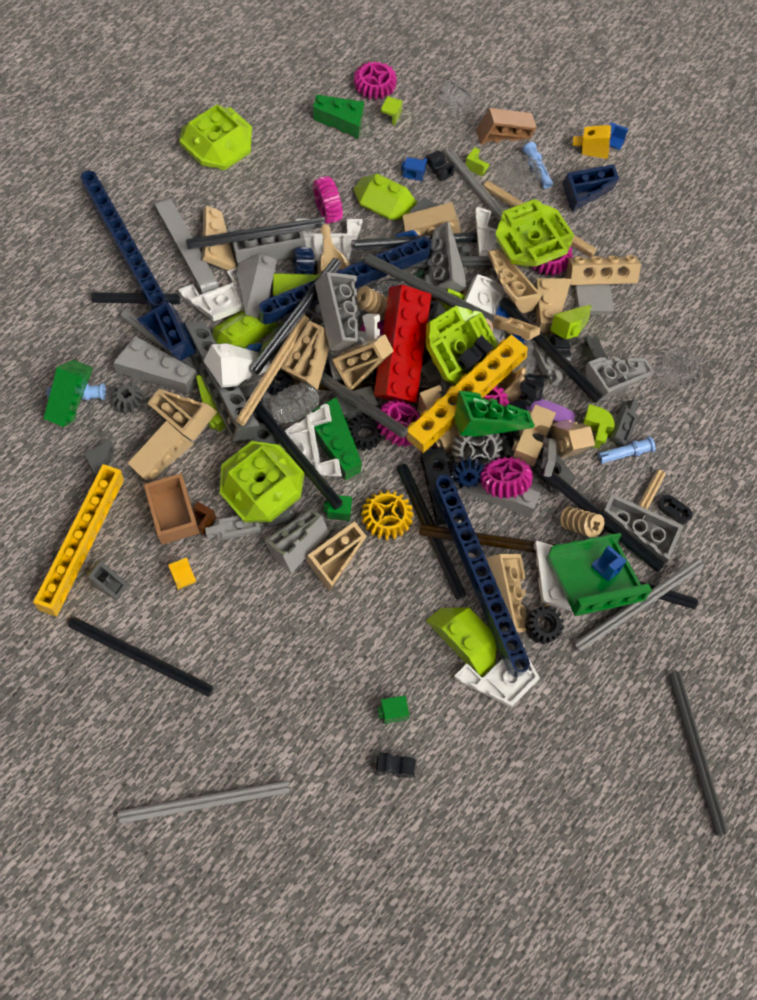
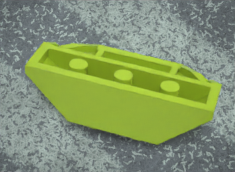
M377 173L362 177L353 189L360 206L387 219H403V215L409 214L410 210L418 203L406 187Z
M243 310L214 327L212 337L217 344H231L246 349L248 345L255 344L279 325L276 322L264 324L259 318L245 315Z
M469 607L440 608L426 620L453 651L482 678L496 665L497 643L492 631Z

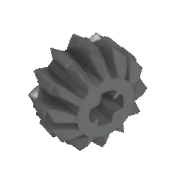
M128 382L125 386L121 383L120 388L115 387V392L111 393L112 404L118 412L123 410L127 414L128 410L134 413V408L140 409V404L144 402L143 392L136 384L132 386Z

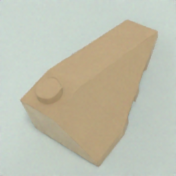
M502 249L488 251L487 254L509 300L522 313L534 311L542 296L541 293L516 265L509 262Z
M498 554L487 557L486 560L517 632H526V608L522 605V598L526 596L524 589H521V580L525 579V571L521 554Z

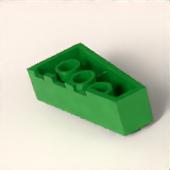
M336 397L325 403L329 405L332 421L314 426L317 442L329 459L339 460L341 475L346 481L361 472L362 462ZM319 406L318 408H316V409L310 411L309 413L305 414V418H306V416H307L308 414H310L311 412L314 413L315 411H317L318 409H320V406Z

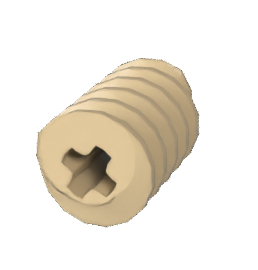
M368 286L361 287L356 296L358 308L369 314H379L380 320L385 319L388 297L370 289Z
M572 506L564 508L560 516L563 529L590 538L598 536L604 527L602 515L573 508Z

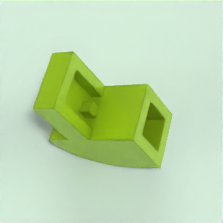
M589 404L583 424L591 426V430L596 431L594 437L595 446L593 447L599 449L601 444L606 443L608 435H611L614 429V419L607 410Z

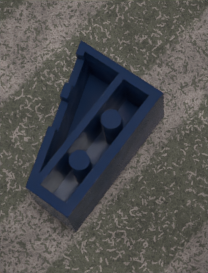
M614 164L567 173L562 184L572 212L613 190L619 180V176Z
M168 301L137 319L179 361L196 352L178 311Z

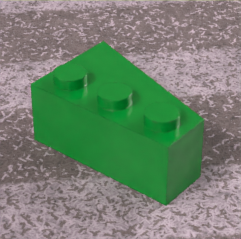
M316 94L313 105V120L339 129L340 132L348 133L359 140L364 116V102Z
M73 359L56 368L43 419L62 427L75 421L76 412L92 374L93 367Z

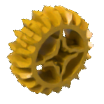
M388 489L385 494L380 490L378 491V496L373 493L371 498H367L366 504L362 507L364 511L361 512V517H363L362 523L366 524V531L371 530L372 536L378 533V539L385 535L386 541L389 539V535L394 540L397 534L402 537L403 531L407 532L409 526L412 525L413 512H411L412 505H408L409 500H403V494L396 496V490L393 494H390ZM397 507H398V508L401 510V512H402V515H403V518H402V519H400V518L398 517L399 515L396 514V508H397ZM373 510H375L376 514L379 516L378 522H376L372 516ZM390 512H391V515H390V516H389V514H388V516H384V513L387 514V513H390Z

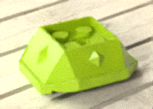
M216 104L203 114H198L195 119L182 127L179 142L180 146L201 165L226 170L251 153L252 126L231 107L225 108Z
M533 199L503 211L495 239L511 264L527 268L530 266L536 267L566 255L574 239V234L557 209L541 204L540 201Z
M454 306L426 323V348L443 379L453 385H457L464 374H469L472 371L473 367L466 372L456 360L466 349H471L481 335L493 346L491 350L494 351L499 345L482 312Z
M251 441L221 465L219 493L244 523L272 522L301 498L305 474L280 445ZM259 477L265 478L262 482H256Z

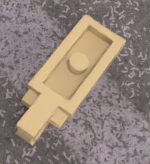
M495 315L492 322L493 328L505 330L508 334L519 335L525 340H530L540 335V327L512 317L505 318Z

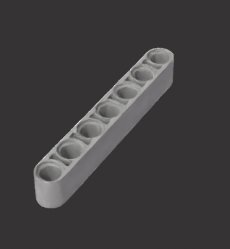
M169 197L154 203V209L156 213H159L160 221L166 226L165 230L169 237H172L176 250H179L181 259L187 264L186 268L190 275L194 277L197 288L202 291L201 294L219 288L207 262L202 260V253L199 248L190 250L187 248L186 240L193 237L171 198Z

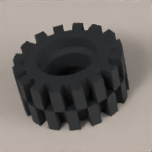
M362 415V419L358 416L356 421L352 420L351 425H349L351 436L358 450L363 448L362 451H366V448H368L370 451L372 447L376 448L382 439V435H380L381 430L377 429L378 424L376 420H371L369 415L368 419L365 418V415ZM363 428H367L372 431V436L362 438L358 432Z
M540 606L528 614L529 616L526 617L525 621L527 623H525V627H528L526 633H530V638H535L536 643L541 642V644L552 642L562 634L561 630L564 629V625H561L564 620L559 618L561 613L557 614V609H551V606ZM544 617L550 621L551 629L549 632H543L539 629L538 620Z

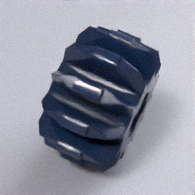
M307 247L295 248L292 260L293 272L295 274H312L315 264L314 252L311 248Z
M469 456L467 460L461 458L460 463L455 462L454 469L452 470L455 483H459L461 488L466 485L468 490L471 485L476 488L477 483H481L480 478H482L481 473H483L484 467L482 462L478 463L477 458L473 460Z

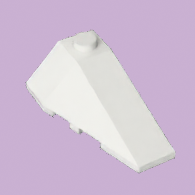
M212 344L204 362L221 388L240 385L244 380H250L256 375L250 370V366L259 356V353L231 344ZM269 361L258 374V376L267 371L268 367L271 364Z

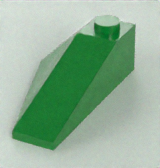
M459 391L457 393L455 423L460 435L477 437L531 429L535 426L529 411L510 404L503 406L498 404L497 400L493 398L489 401L481 398V394L476 392Z

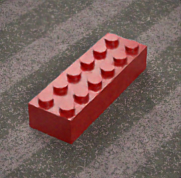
M403 284L389 287L382 335H386L393 352L378 366L374 391L375 397L391 401H404L405 404L417 403L426 338V323H428L431 302L430 293Z

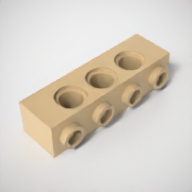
M614 255L609 257L592 256L591 258L577 256L568 259L566 278L571 279L570 285L638 283L641 263L633 255H626L625 257Z

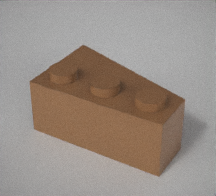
M489 108L476 132L480 145H484L488 141L500 143V140L509 139L510 141L530 139L537 127L532 113Z

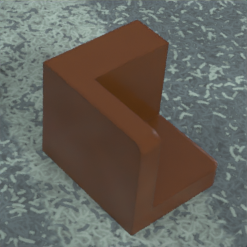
M197 501L193 509L199 534L204 536L205 528L212 525L216 515L214 510Z

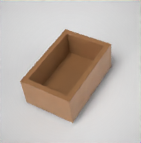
M182 473L144 484L156 532L162 545L200 533Z

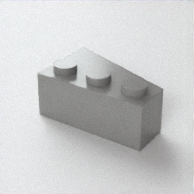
M310 509L264 541L272 557L292 573L307 558L308 554L326 538L329 531L322 515L314 509Z

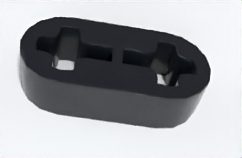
M671 495L662 496L658 502L659 510L679 524H687L693 516L689 507ZM665 502H670L668 507L664 506ZM682 512L686 513L684 518L680 517Z

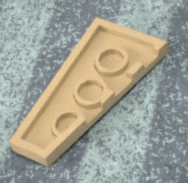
M206 205L203 209V236L226 233L227 230L222 212ZM230 243L202 247L203 261L228 271L236 268Z

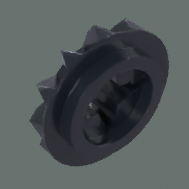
M284 370L278 371L274 378L281 380V384H274L275 379H273L267 388L269 394L282 396L291 390L293 380Z

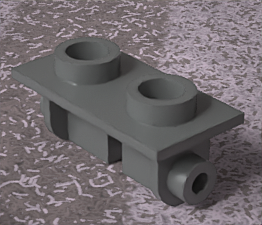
M587 335L584 337V342L581 343V346L589 362L600 357L608 359L597 336L591 337V335Z

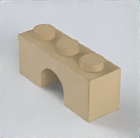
M536 404L533 411L529 410L535 426L531 429L520 430L518 434L521 436L520 441L516 440L512 451L515 452L514 459L520 458L521 461H526V464L534 467L543 443L537 441L533 434H541L547 437L556 412Z

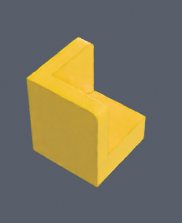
M187 558L168 565L177 589L196 583Z

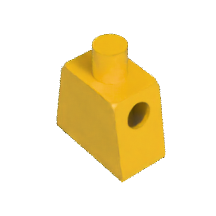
M611 125L585 127L583 136L573 137V146H582V155L608 159Z

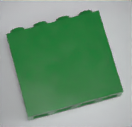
M621 533L607 534L602 537H591L587 540H575L567 544L551 546L546 559L575 616L643 602L650 594L652 589L649 584H640L618 544ZM608 546L627 560L621 572L609 582L591 567L602 556L605 548Z

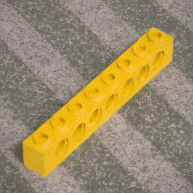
M512 335L507 339H503L494 351L488 352L481 363H476L469 374H464L457 385L451 386L445 396L438 398L429 410H425L416 422H412L407 427V440L422 453L428 450L456 424V405H450V403L457 402V393L459 391L476 392L481 394V398H484L527 358L528 347ZM430 427L431 429L424 430L423 428Z
M102 464L33 602L39 611L55 617L58 616L124 482L121 470Z

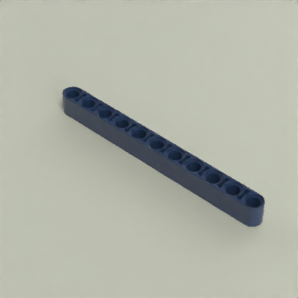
M89 170L81 174L84 191L150 311L166 302L165 295L96 173Z
M420 237L375 256L400 269H404L429 257L431 241L426 237ZM364 260L336 272L357 276L355 289L387 276V274L365 264ZM316 280L262 301L259 304V320L264 324H271L280 320L286 313L291 314ZM318 297L315 299V301L311 304L310 307L319 304Z
M440 475L433 487L434 495L507 670L512 676L520 677L530 667L529 658L455 484L450 476ZM440 484H443V485H445L447 488H445V489H444V488H441L439 485H440ZM446 501H451L454 506L448 505ZM458 518L462 523H456L453 519ZM464 535L468 537L469 540L465 541L461 538V536ZM468 553L475 554L476 558L469 557ZM476 571H481L484 576H478ZM483 589H489L492 594H486ZM494 606L498 608L499 613L493 612L491 610V607ZM498 625H504L507 631H501ZM506 643H511L515 650L508 649ZM514 662L521 663L523 669L516 668Z

